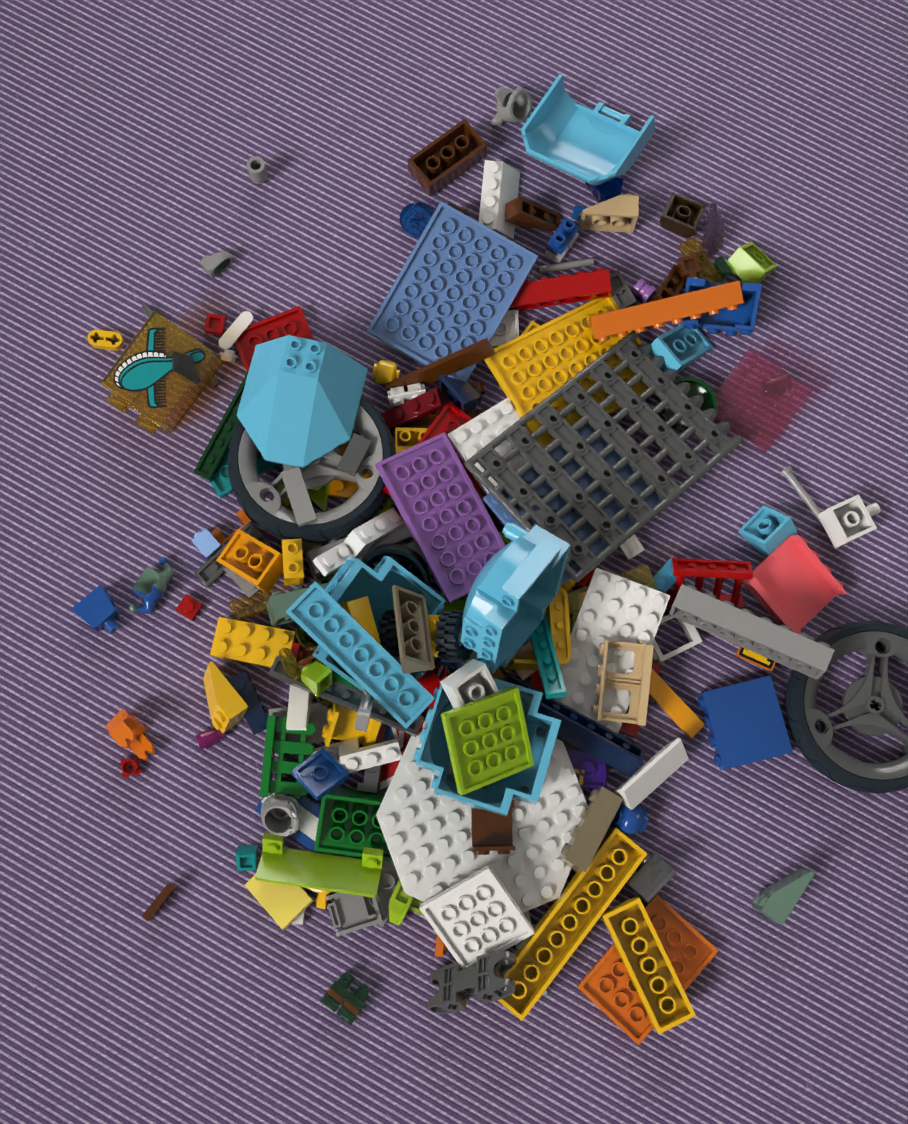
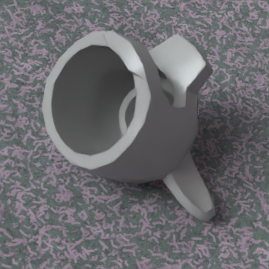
M501 86L495 91L497 113L491 121L492 125H501L503 121L520 123L526 120L532 109V99L522 87H518L515 90H507Z

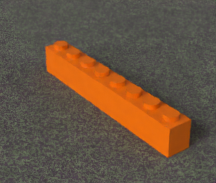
M740 280L589 317L593 340L598 339L599 342L610 340L609 336L617 334V338L626 336L628 331L635 330V333L647 331L646 327L653 325L654 329L665 326L664 322L668 321L676 324L684 322V317L690 316L691 320L702 317L701 313L705 312L713 315L720 313L721 308L727 307L728 311L738 309V304L744 303Z

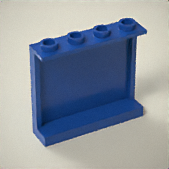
M771 675L699 693L698 704L700 709L704 710L703 722L705 727L709 728V743L711 747H714L716 753L714 761L720 770L793 753Z

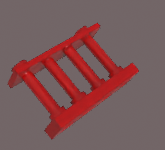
M672 558V574L677 577L674 592H666V594L670 595L668 607H672L678 591L684 583V577H696L694 587L699 592L702 591L704 578L708 577L716 578L713 589L715 599L722 602L724 600L729 601L735 605L734 607L741 610L746 608L743 595H740L743 579H752L753 577L750 561ZM724 578L735 579L732 595L721 594Z

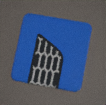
M574 206L572 219L580 220L582 211L586 208Z

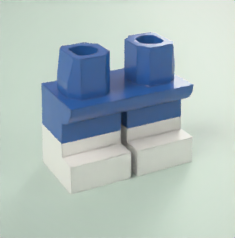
M564 218L548 241L545 255L561 263L578 238L579 233L577 231L580 227L570 219Z

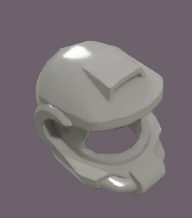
M274 794L262 803L261 820L267 831L286 837L300 830L301 808L296 798L283 794Z

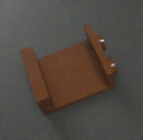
M513 799L507 816L471 807L472 850L477 851V855H489L490 851H498V854H510V850H515L512 834Z

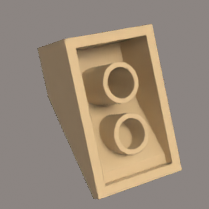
M630 193L618 195L584 209L580 219L579 230L633 233L639 213V196Z

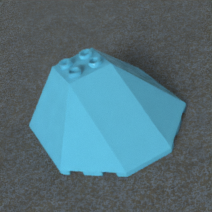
M287 335L258 344L254 350L237 417L265 461L305 468L314 460L322 458L334 451V448L350 441L368 368L325 342Z

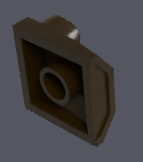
M673 192L661 216L660 225L664 229L682 237H692L706 206Z

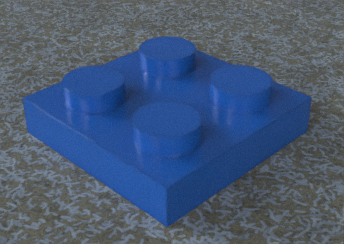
M324 748L292 769V775L317 801L349 778V773Z

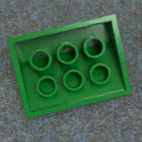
M336 787L322 797L314 851L362 857L364 847L384 850L383 860L393 861L376 817L385 794Z

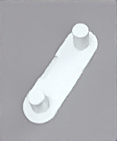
M248 311L242 312L219 339V346L222 349H231L240 335L251 325L253 315Z

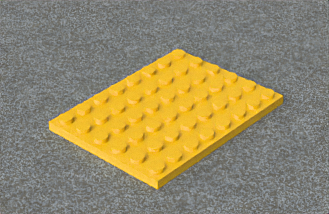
M612 297L595 299L494 348L495 355L484 359L521 418L625 337L617 338V334L609 336L610 340L599 342L598 339L593 340L589 317L619 310ZM637 338L634 344L638 346L641 345L642 342L639 338ZM614 354L605 362L614 369L623 361ZM629 367L618 374L625 383L636 375ZM587 375L578 384L586 391L596 382ZM642 380L631 387L638 396L649 388ZM601 388L591 397L599 404L609 395ZM561 396L551 406L559 412L569 403ZM614 401L604 410L610 415L622 408ZM575 409L564 417L571 426L582 418ZM535 418L525 424L530 434L542 426ZM545 432L536 439L543 448L554 440L548 432Z

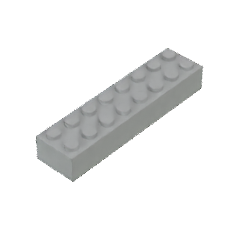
M681 585L669 616L816 680L826 672L835 651L830 648L829 644L821 641L815 642L806 634H797L785 625L778 626L772 623V620L769 618L757 617L748 609L741 610L734 607L735 605L729 601L724 600L722 602L715 599L716 597L713 594L701 593L692 585Z

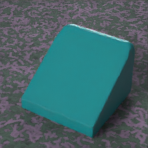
M239 845L237 847V871L257 870V845Z

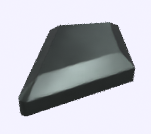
M174 351L172 353V370L199 384L200 378L192 355Z

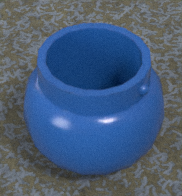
M621 803L612 823L614 827L625 835L642 833L648 824V813L639 805L631 810Z

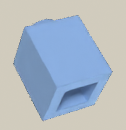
M207 529L198 531L192 540L193 544L208 560L222 548L221 544Z

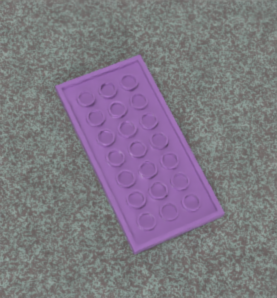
M444 432L376 463L375 466L449 604L469 594L472 584L481 569L506 545Z

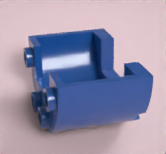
M688 277L685 293L722 284L710 283L707 279ZM743 282L741 290L744 303L738 304V309L728 311L727 307L721 308L720 313L709 315V312L701 313L702 317L692 320L688 316L684 317V322L680 323L685 324L687 329H696V327L706 329L709 334L726 332L725 335L737 336V333L751 336V333L755 330L763 285Z

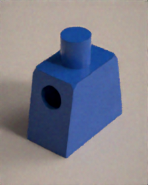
M101 585L71 609L98 631L105 627L112 634L120 627L114 620L120 615V611L107 589Z

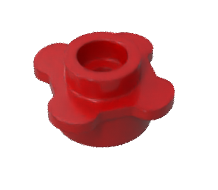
M135 756L132 759L121 760L120 765L124 778H129L131 775L139 776L142 773V770L139 768L140 759Z

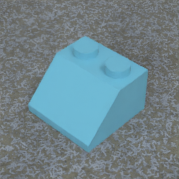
M764 505L738 530L743 538L765 556L770 555L787 537L798 533L790 517Z

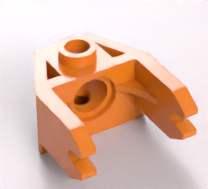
M122 708L106 724L111 738L122 748H131L140 759L149 760L147 752L155 753L154 745L144 735L148 729L125 709Z

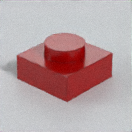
M207 313L204 332L223 335L227 320L226 316Z
M186 594L176 608V611L193 621L203 607V604Z

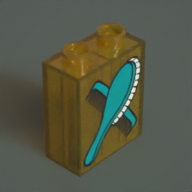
M154 310L100 384L111 391L106 401L125 414L130 406L139 411L141 414L135 422L151 434L155 435L160 427L169 434H172L224 362L212 350ZM174 351L192 355L200 378L199 384L172 370V353Z

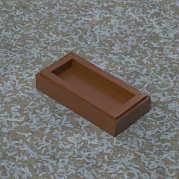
M174 883L167 884L142 915L146 921L152 920L178 886Z

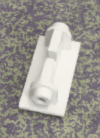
M424 384L407 385V392H404V386L390 388L391 390L387 391L390 407H396L425 393Z

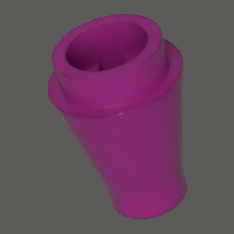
M216 728L200 731V734L195 736L201 750L209 749L226 737L225 733L223 734Z

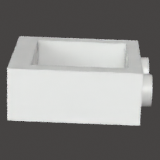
M669 615L662 617L660 625L674 617ZM678 620L690 643L663 655L654 639L652 643L654 645L652 660L661 663L703 642L695 626Z

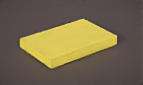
M255 875L245 884L247 889L282 930H285L314 901L303 887L255 880Z

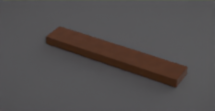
M486 338L388 382L385 386L387 391L391 390L390 388L404 386V392L408 391L407 385L420 383L426 386L439 380L441 374L445 376L451 375L495 355V351Z

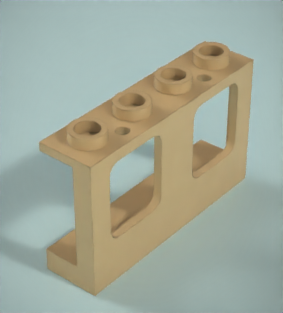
M604 640V644H600L599 655L602 656V664L598 663L597 668L600 684L596 683L595 688L598 704L594 703L593 715H596L597 721L606 720L646 726L654 645ZM609 649L633 651L635 654L633 673L607 672V651ZM604 689L628 690L631 693L629 712L627 714L602 711Z

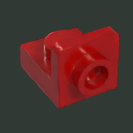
M292 642L289 661L301 666L311 664L314 649Z

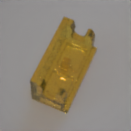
M260 591L251 599L246 596L230 601L229 604L234 619L241 621L267 612L266 603L270 597L269 593Z

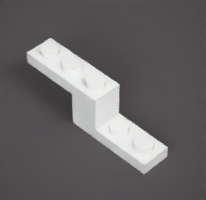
M391 508L353 529L344 542L315 557L313 563L325 577L339 569L348 557L358 558L364 555L375 541L402 527L405 522L394 508Z
M357 737L330 744L329 746L314 748L312 754L304 756V761L324 748L348 773L398 761L401 759L402 753L398 738L361 747Z

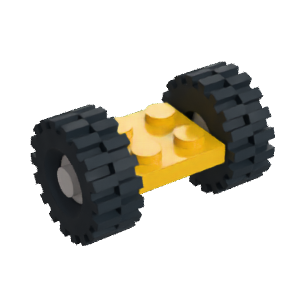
M386 610L385 614L381 616L382 620L379 621L380 628H378L380 643L395 660H400L395 610ZM443 611L442 615H428L433 657H439L444 662H467L469 660V654H472L473 651L466 648L460 642L464 611Z

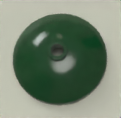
M683 377L673 382L675 385L689 382L690 390L686 396L691 398L701 395L703 396V404L700 410L704 411L714 408L717 411L716 395L706 382L693 377ZM668 406L661 411L665 421H668L675 415ZM679 420L672 426V428L681 432L689 428L682 420Z

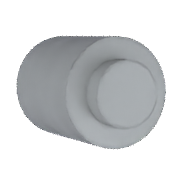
M258 156L251 157L246 164L250 178L256 184L264 183L268 178L264 160Z

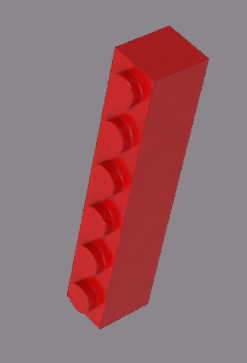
M599 268L594 270V272L588 273L580 271L570 276L561 274L557 278L551 279L543 277L538 281L532 282L525 280L509 310H518L519 312L612 297L609 269Z

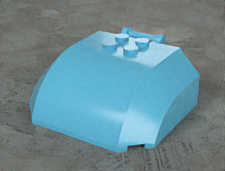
M559 74L521 128L526 153L529 156L586 183L598 186L623 175L633 165L655 133V116L651 115L641 131H637L628 127L631 121V115L619 113L606 107L602 102H599L594 110L577 104L565 91L563 75ZM602 113L605 114V115H607V116H610V117H612V118H614V119H616V120H619L620 122H617V121H615V120H613V119H611V118H608V117L602 115Z

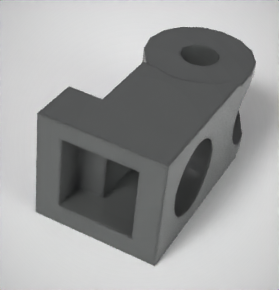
M381 765L365 769L364 781L358 782L357 790L378 792Z

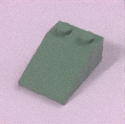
M802 868L796 870L763 889L761 893L758 892L753 898L752 902L754 904L752 908L772 922L783 926L815 873Z

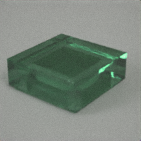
M722 256L716 258L712 267L723 281L728 278L732 270Z

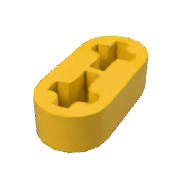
M93 330L88 334V342L96 349L118 351L125 344L123 337L117 332ZM99 336L102 340H97V343H95L93 339ZM115 338H117L119 342H116L114 345L111 341H115Z

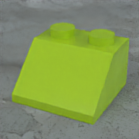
M752 241L740 246L725 263L731 273L737 274L742 279V283L759 284L777 268V265Z

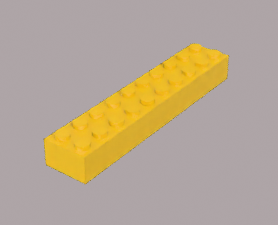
M611 827L605 834L587 871L576 872L561 892L560 897L553 902L534 927V934L527 937L515 952L516 964L505 973L504 978L514 980L516 990L513 994L498 1001L521 1021H523L647 855L643 849L616 827Z

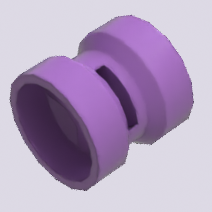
M641 278L631 292L634 296H639L642 302L647 303L654 295L656 288L652 285L649 286L646 280Z

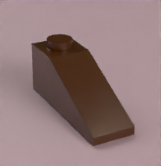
M521 196L505 204V221L516 226L556 231L560 225V213Z
M675 264L673 265L649 302L679 294L687 280V277H681L679 267Z

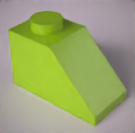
M317 661L313 664H307L301 671V681L317 697L332 685V670Z

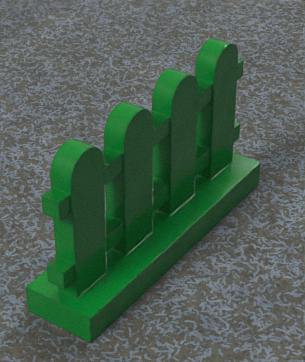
M268 715L260 797H269L271 793L292 794L295 795L296 799H300L301 795H307L309 792L298 780L296 782L282 781V773L292 774V769L304 762V756L314 752V746L311 743H306V735L314 734L316 726L313 723H308L307 730H286L287 717H282V720H278L279 716ZM277 732L281 733L280 740H276ZM286 733L301 734L300 742L286 741ZM275 752L279 753L278 760H274ZM284 753L299 754L298 762L284 761ZM273 773H277L276 780H272Z

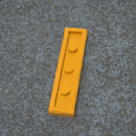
M651 669L649 696L689 738H693L705 724L661 677Z

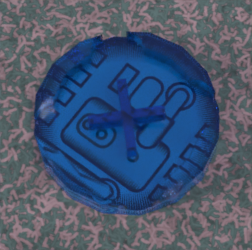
M422 202L408 204L400 213L401 229L412 238H420L434 211L429 205Z

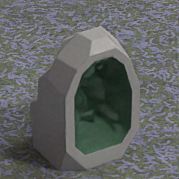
M226 251L211 253L201 259L199 264L211 278L219 276L229 266L232 256Z

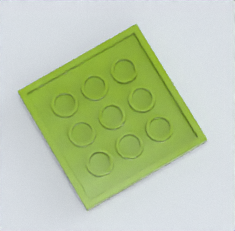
M512 686L441 713L458 794L465 795L534 766L519 687Z

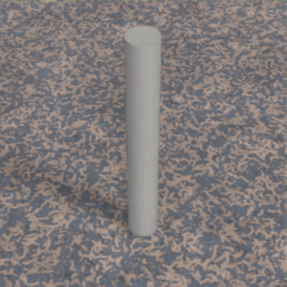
M587 258L539 266V272L542 274L594 265V259Z

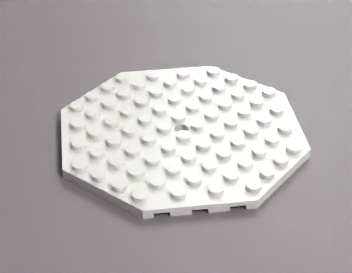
M421 732L417 733L416 737L411 735L376 813L404 893L425 902L485 866L490 865L522 913L559 898L571 870V867L560 860L562 857L561 850L565 843L569 844L572 838L570 833L573 827L578 825L581 820L579 817L584 807H588L563 741L559 739L555 741L537 804L532 805L513 799L512 834L515 850H510V854H498V851H490L489 855H477V851L472 850L471 807L461 804L456 800L434 794L435 788H431L436 774L431 773V770L416 766L417 760H413L416 748H421L422 745L420 742Z

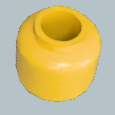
M380 360L378 364H374L372 378H375L377 384L385 385L400 377V370L397 369L395 362Z

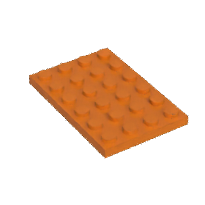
M656 894L644 908L685 991L717 954L718 950ZM613 943L576 986L639 1046L654 1027Z

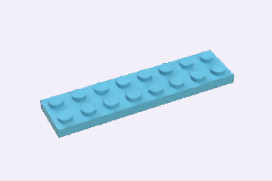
M316 581L285 611L405 729L435 699L410 673L403 674L401 665Z

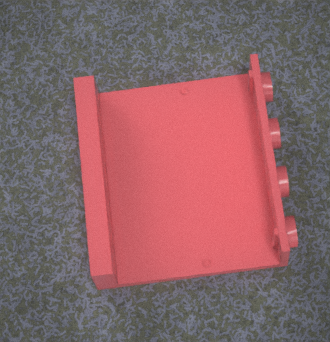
M790 535L753 570L752 579H743L744 586L778 626L785 625L797 634L802 633L800 630L837 594L845 595L847 593L843 589V584L833 577L831 569L819 560V555L807 546V541L800 535Z

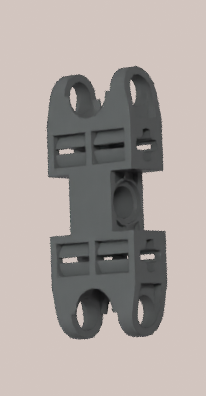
M493 951L477 956L476 966L463 970L458 962L433 971L429 976V983L440 987L438 992L428 1000L427 1009L437 1014H450L466 1009L467 999L472 997H478L486 1004L513 994L516 990V983L512 979L504 978V975L516 964V955L509 951Z

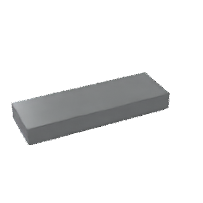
M299 466L280 472L298 527L316 522L317 518Z

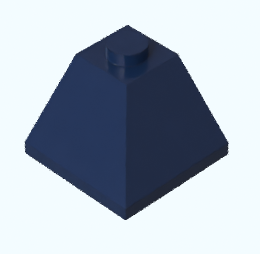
M442 374L439 376V387L442 393L453 405L466 414L481 403L482 394L476 386L472 387L468 382Z

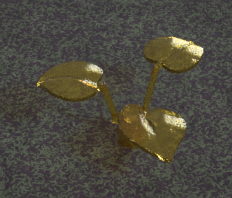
M298 625L295 629V634L300 645L307 648L309 652L314 653L318 647L316 641ZM282 648L279 651L283 668L292 679H299L302 672L298 665L315 658L311 655L297 662L294 654L288 648ZM314 695L323 706L333 707V702Z

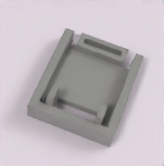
M337 892L326 897V900L335 899V902L327 904L334 929L343 927V930L335 932L336 937L383 922L377 896L372 898L376 913L370 915L364 896Z

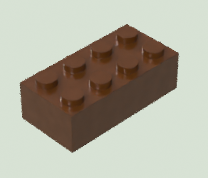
M463 119L409 158L408 171L431 197L487 156V144L467 120Z

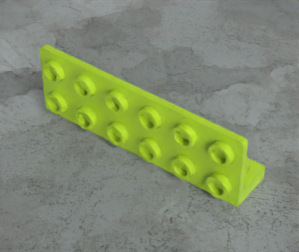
M264 832L262 838L263 852L255 880L376 898L383 866L384 850L364 847L362 859L284 848V836Z

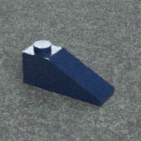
M243 672L228 679V682L248 705L244 717L253 734L255 735L266 730L268 716L250 675L247 672Z

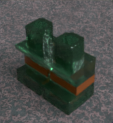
M346 971L339 979L337 978L320 1002L335 1012L347 996L336 1014L352 1025L358 1013L365 1005L370 989L362 983L356 991L351 989L349 986L355 978Z

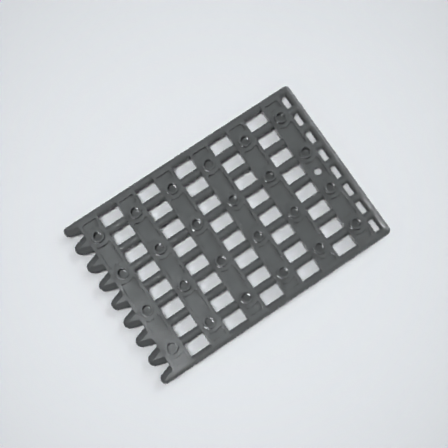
M631 331L465 462V467L525 530L530 532L533 528L528 522L531 518L536 525L571 545L564 572L574 582H578L743 441L741 435H735L730 438L726 436L730 430L729 422H721L716 425L713 423L717 416L716 409L700 410L703 404V396L696 395L691 398L686 396L690 390L689 382H682L677 385L673 383L677 377L676 369H669L664 372L660 370L664 363L662 356H656L651 359L647 357L651 350L649 343H643L638 346L634 344L638 338V333H635V331ZM616 354L623 362L612 369L605 361ZM629 367L636 375L625 383L618 374ZM589 375L596 383L585 391L578 383ZM642 380L649 388L638 396L631 387ZM602 388L609 396L598 404L591 396ZM655 393L662 401L651 409L644 401ZM562 396L569 404L557 412L551 404ZM615 401L622 410L611 417L604 409ZM668 406L675 415L664 422L657 414ZM575 409L582 418L571 426L564 417ZM626 415H629L636 423L625 431L618 422ZM535 418L542 426L532 434H529L523 426ZM679 420H682L689 428L678 436L671 427ZM589 423L595 432L584 440L577 431ZM642 428L649 436L640 444H637L631 436ZM545 432H548L554 440L543 448L536 439ZM695 433L702 441L691 449L684 441ZM601 436L609 445L597 453L590 445ZM507 440L513 449L501 457L495 451V448ZM655 441L662 450L651 458L644 449ZM561 445L568 453L556 462L549 453ZM708 446L715 455L705 463L698 454ZM615 450L622 458L611 467L603 458ZM520 454L527 462L514 471L508 462ZM669 455L675 464L665 472L657 463ZM574 458L581 467L570 476L562 467ZM478 462L485 471L481 472L474 464ZM628 463L635 473L624 481L617 472ZM533 467L540 476L528 485L521 476ZM682 469L689 477L678 485L671 477ZM587 472L595 481L583 490L575 481ZM490 476L497 482L498 485L496 487L488 480ZM639 478H642L649 486L640 494H637L630 486ZM546 481L553 490L541 499L534 490ZM601 486L608 495L599 503H596L589 495ZM504 490L512 499L508 501L501 492ZM655 491L663 500L651 508L644 500ZM559 495L567 504L554 513L547 504ZM614 500L622 509L610 518L602 509ZM518 505L525 513L521 515L514 506ZM538 506L540 510L536 512L532 507ZM573 509L580 518L568 527L561 518ZM628 514L635 523L624 532L616 523ZM584 524H587L594 532L582 542L574 533ZM600 538L607 547L595 556L588 547ZM570 562L579 569L577 573L569 565Z

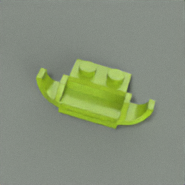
M400 879L389 899L388 907L389 922L398 926L403 921L408 909L423 915L419 907L420 904L424 903L405 894Z

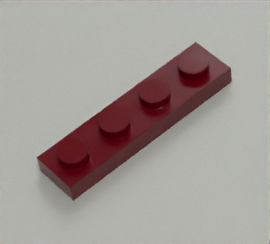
M434 388L381 413L390 432L395 430V427H402L444 407L440 389Z

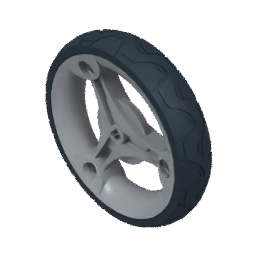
M361 396L354 427L362 437L371 440L372 444L367 452V458L363 460L355 476L337 469V465L342 458L338 447L322 458L316 459L315 462H311L307 467L300 468L307 489L324 487L333 480H345L358 484V490L350 499L331 510L315 513L317 521L298 527L293 510L283 507L282 501L288 496L286 488L280 493L276 490L284 483L281 474L270 485L260 481L257 472L258 448L239 420L229 445L228 473L232 490L243 510L267 531L285 539H302V542L309 543L330 541L351 533L353 529L368 522L377 513L388 496L383 489L385 483L375 465L396 454L391 432L379 411L365 397ZM283 464V471L295 468L293 466ZM365 473L372 474V477L368 479H365L362 476ZM267 496L274 497L270 502L264 501Z

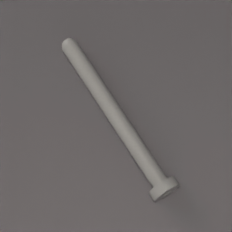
M788 466L779 474L781 477H786L821 523L817 516L821 513V510L792 474V467Z

